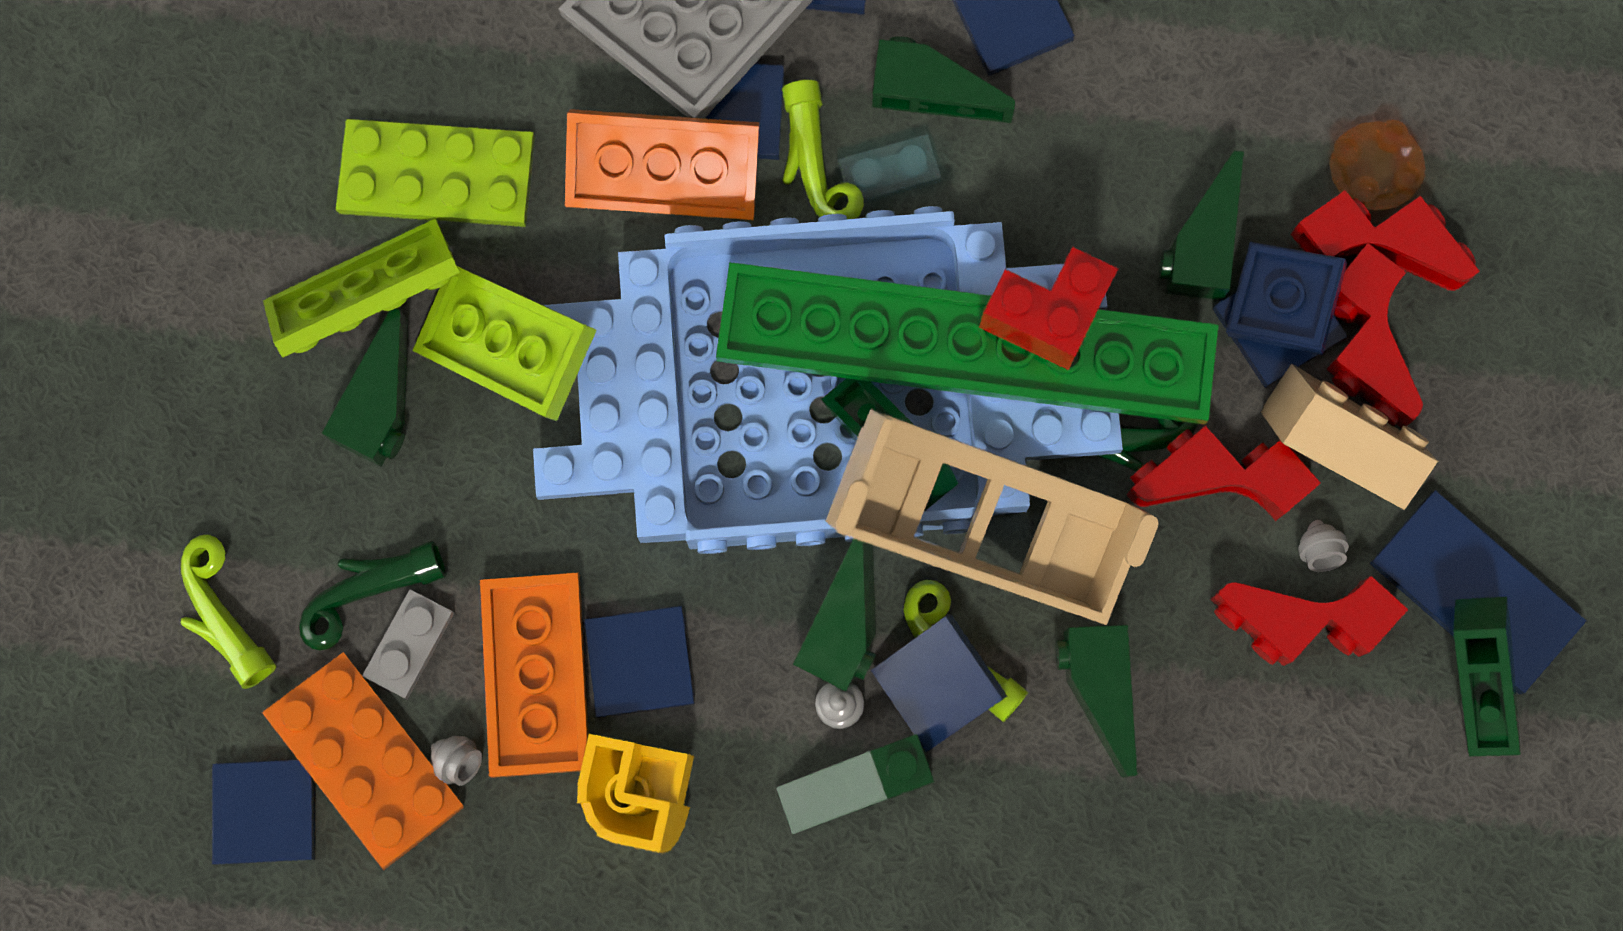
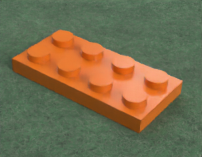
M570 109L567 112L565 207L754 220L760 123Z
M579 573L480 580L489 777L498 778L581 771L589 731Z
M344 652L262 712L383 871L464 808L449 786L434 774L431 763Z

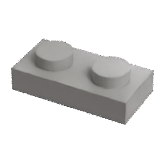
M410 589L362 676L408 700L455 613Z

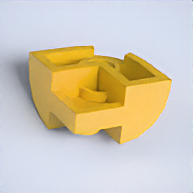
M589 734L578 781L577 803L581 804L586 820L597 832V836L616 844L659 853L668 852L678 842L690 807L684 806L694 756Z

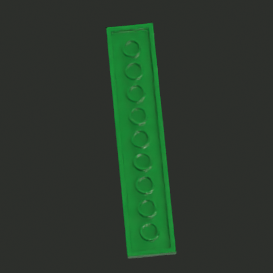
M729 262L716 361L1206 424L1209 421L1219 325L1098 309L1069 370L979 328L983 312L991 298L990 295Z

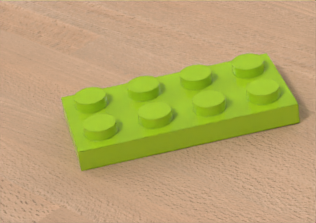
M346 119L336 211L339 214L422 220L436 219V221L526 227L535 141L534 133Z
M436 219L263 300L273 343L282 358L294 352H306L315 347L319 340L338 331H350L359 326L363 319L382 310L390 311L404 304L407 298L426 289L434 290L448 283L451 277L459 274L460 271Z
M458 267L460 273L451 277L448 283L439 288L412 351L546 418L557 421L597 330Z

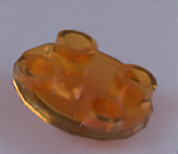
M1394 119L1387 120L1386 122L1360 123L1345 131L1336 140L1329 162L1332 181L1339 192L1342 193L1346 190L1352 199L1360 200L1367 209L1374 211L1394 209L1407 202L1422 185L1425 177V163L1421 148L1414 137L1408 133L1406 125Z

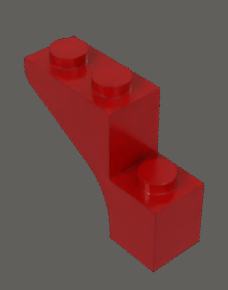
M1344 190L1300 221L1291 233V236L1303 251L1339 258L1358 255L1369 243L1401 269L1450 291L1460 289L1480 272L1475 266V257L1470 249L1462 242H1456L1445 228L1446 222L1441 212L1435 206L1427 205L1421 196L1374 227L1366 206L1360 200L1352 199L1347 191Z
M1367 243L1345 270L1334 315L1343 322L1351 324L1354 321L1361 327L1326 370L1334 375L1332 381L1337 388L1352 397H1355L1357 394L1360 395L1373 408L1389 418L1387 423L1392 426L1397 424L1400 428H1403V426L1409 425L1416 419L1423 407L1421 397L1388 324V306L1391 295L1406 272Z
M1205 426L1195 435L1189 429L1185 430L1166 447L1171 455L1160 465L1157 466L1153 460H1150L1132 475L1130 479L1135 486L1132 487L1127 496L1135 505L1147 507L1215 493L1231 492L1255 501L1277 521L1321 482L1281 440L1270 449L1262 442L1241 460L1247 467L1244 469Z
M1372 576L1360 581L1344 598L1328 603L1312 602L1237 582L1227 584L1210 599L1218 606L1214 611L1215 615L1226 626L1234 631L1241 627L1255 640L1251 647L1262 659L1272 665L1278 661L1283 666L1293 662L1324 627L1331 631L1327 635L1328 640L1342 653L1350 656L1354 652L1358 657L1368 654L1409 610Z

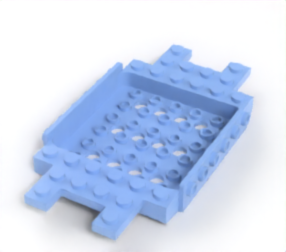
M937 206L921 207L914 210V214L896 216L893 211L878 210L866 214V218L847 219V216L843 214H828L819 217L818 222L799 223V220L796 218H779L771 221L770 226L751 227V224L748 222L738 221L724 224L722 226L723 229L703 231L701 226L687 225L676 228L675 233L664 235L666 249L618 252L621 299L544 305L597 331L577 374L582 445L533 449L536 498L544 500L634 492L637 538L640 543L686 540L689 549H698L700 554L722 553L727 551V546L747 545L748 550L771 549L776 547V542L796 541L797 546H814L824 544L826 538L845 537L846 542H852V537L838 533L826 522V518L856 441L836 418L829 423H818L811 417L809 412L810 405L816 398L825 396L846 378L833 376L817 377L809 373L737 364L739 368L738 376L732 383L720 384L711 376V366L716 361L718 337L713 336L708 331L707 322L711 315L723 311L729 262L992 296L1005 269L1051 290L1064 264L1006 268L1002 222L954 226V212H942V208ZM1106 294L1099 307L1100 310L1107 309ZM872 382L914 425L1026 465L1025 461L1118 454L1123 450L1119 413ZM915 389L926 390L933 398L931 411L922 416L911 414L905 406L907 394ZM725 404L735 405L742 413L741 424L732 431L721 430L714 422L716 410ZM825 443L834 444L840 449L842 454L839 466L829 471L820 469L813 459L816 448ZM736 451L745 458L746 468L740 476L727 478L719 472L717 467L718 460L725 452ZM950 466L959 484L923 512L914 537L924 535L923 531L943 529V534L967 533L987 479ZM1004 485L993 515L1027 512L1030 506L1029 494Z

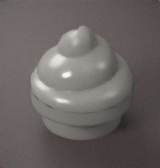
M1317 519L1308 526L1307 531L1303 534L1298 551L1301 560L1307 562L1310 570L1326 572L1334 570L1346 562V552L1349 545L1345 534L1336 530L1332 525L1324 524L1321 520Z
M852 682L847 691L826 683L821 687L816 696L815 708L818 717L824 724L835 729H845L853 726L861 718L865 702L861 690Z
M451 736L447 739H440L431 745V761L434 774L444 783H455L461 786L468 783L478 772L482 762V754L476 749V744L471 739L465 736Z

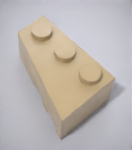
M1292 363L1266 401L1261 412L1283 444L1404 510L1438 463L1436 458L1426 448L1429 441L1424 436L1407 426H1403L1401 430L1387 423L1389 418L1377 409L1365 403L1362 406L1358 405L1336 386L1326 381L1321 382Z

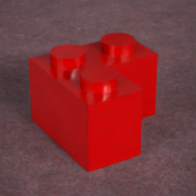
M1072 247L1051 290L1005 269L983 312L979 328L1069 370L1118 268Z

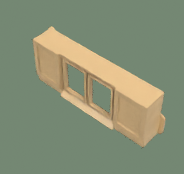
M870 409L864 427L860 430L826 518V522L841 535L867 542L1105 625L1108 623L1130 565L1138 567L1143 564L1158 528V520L1155 516L1132 504ZM943 463L987 479L959 552L914 537ZM1004 485L1048 501L1020 573L976 558Z

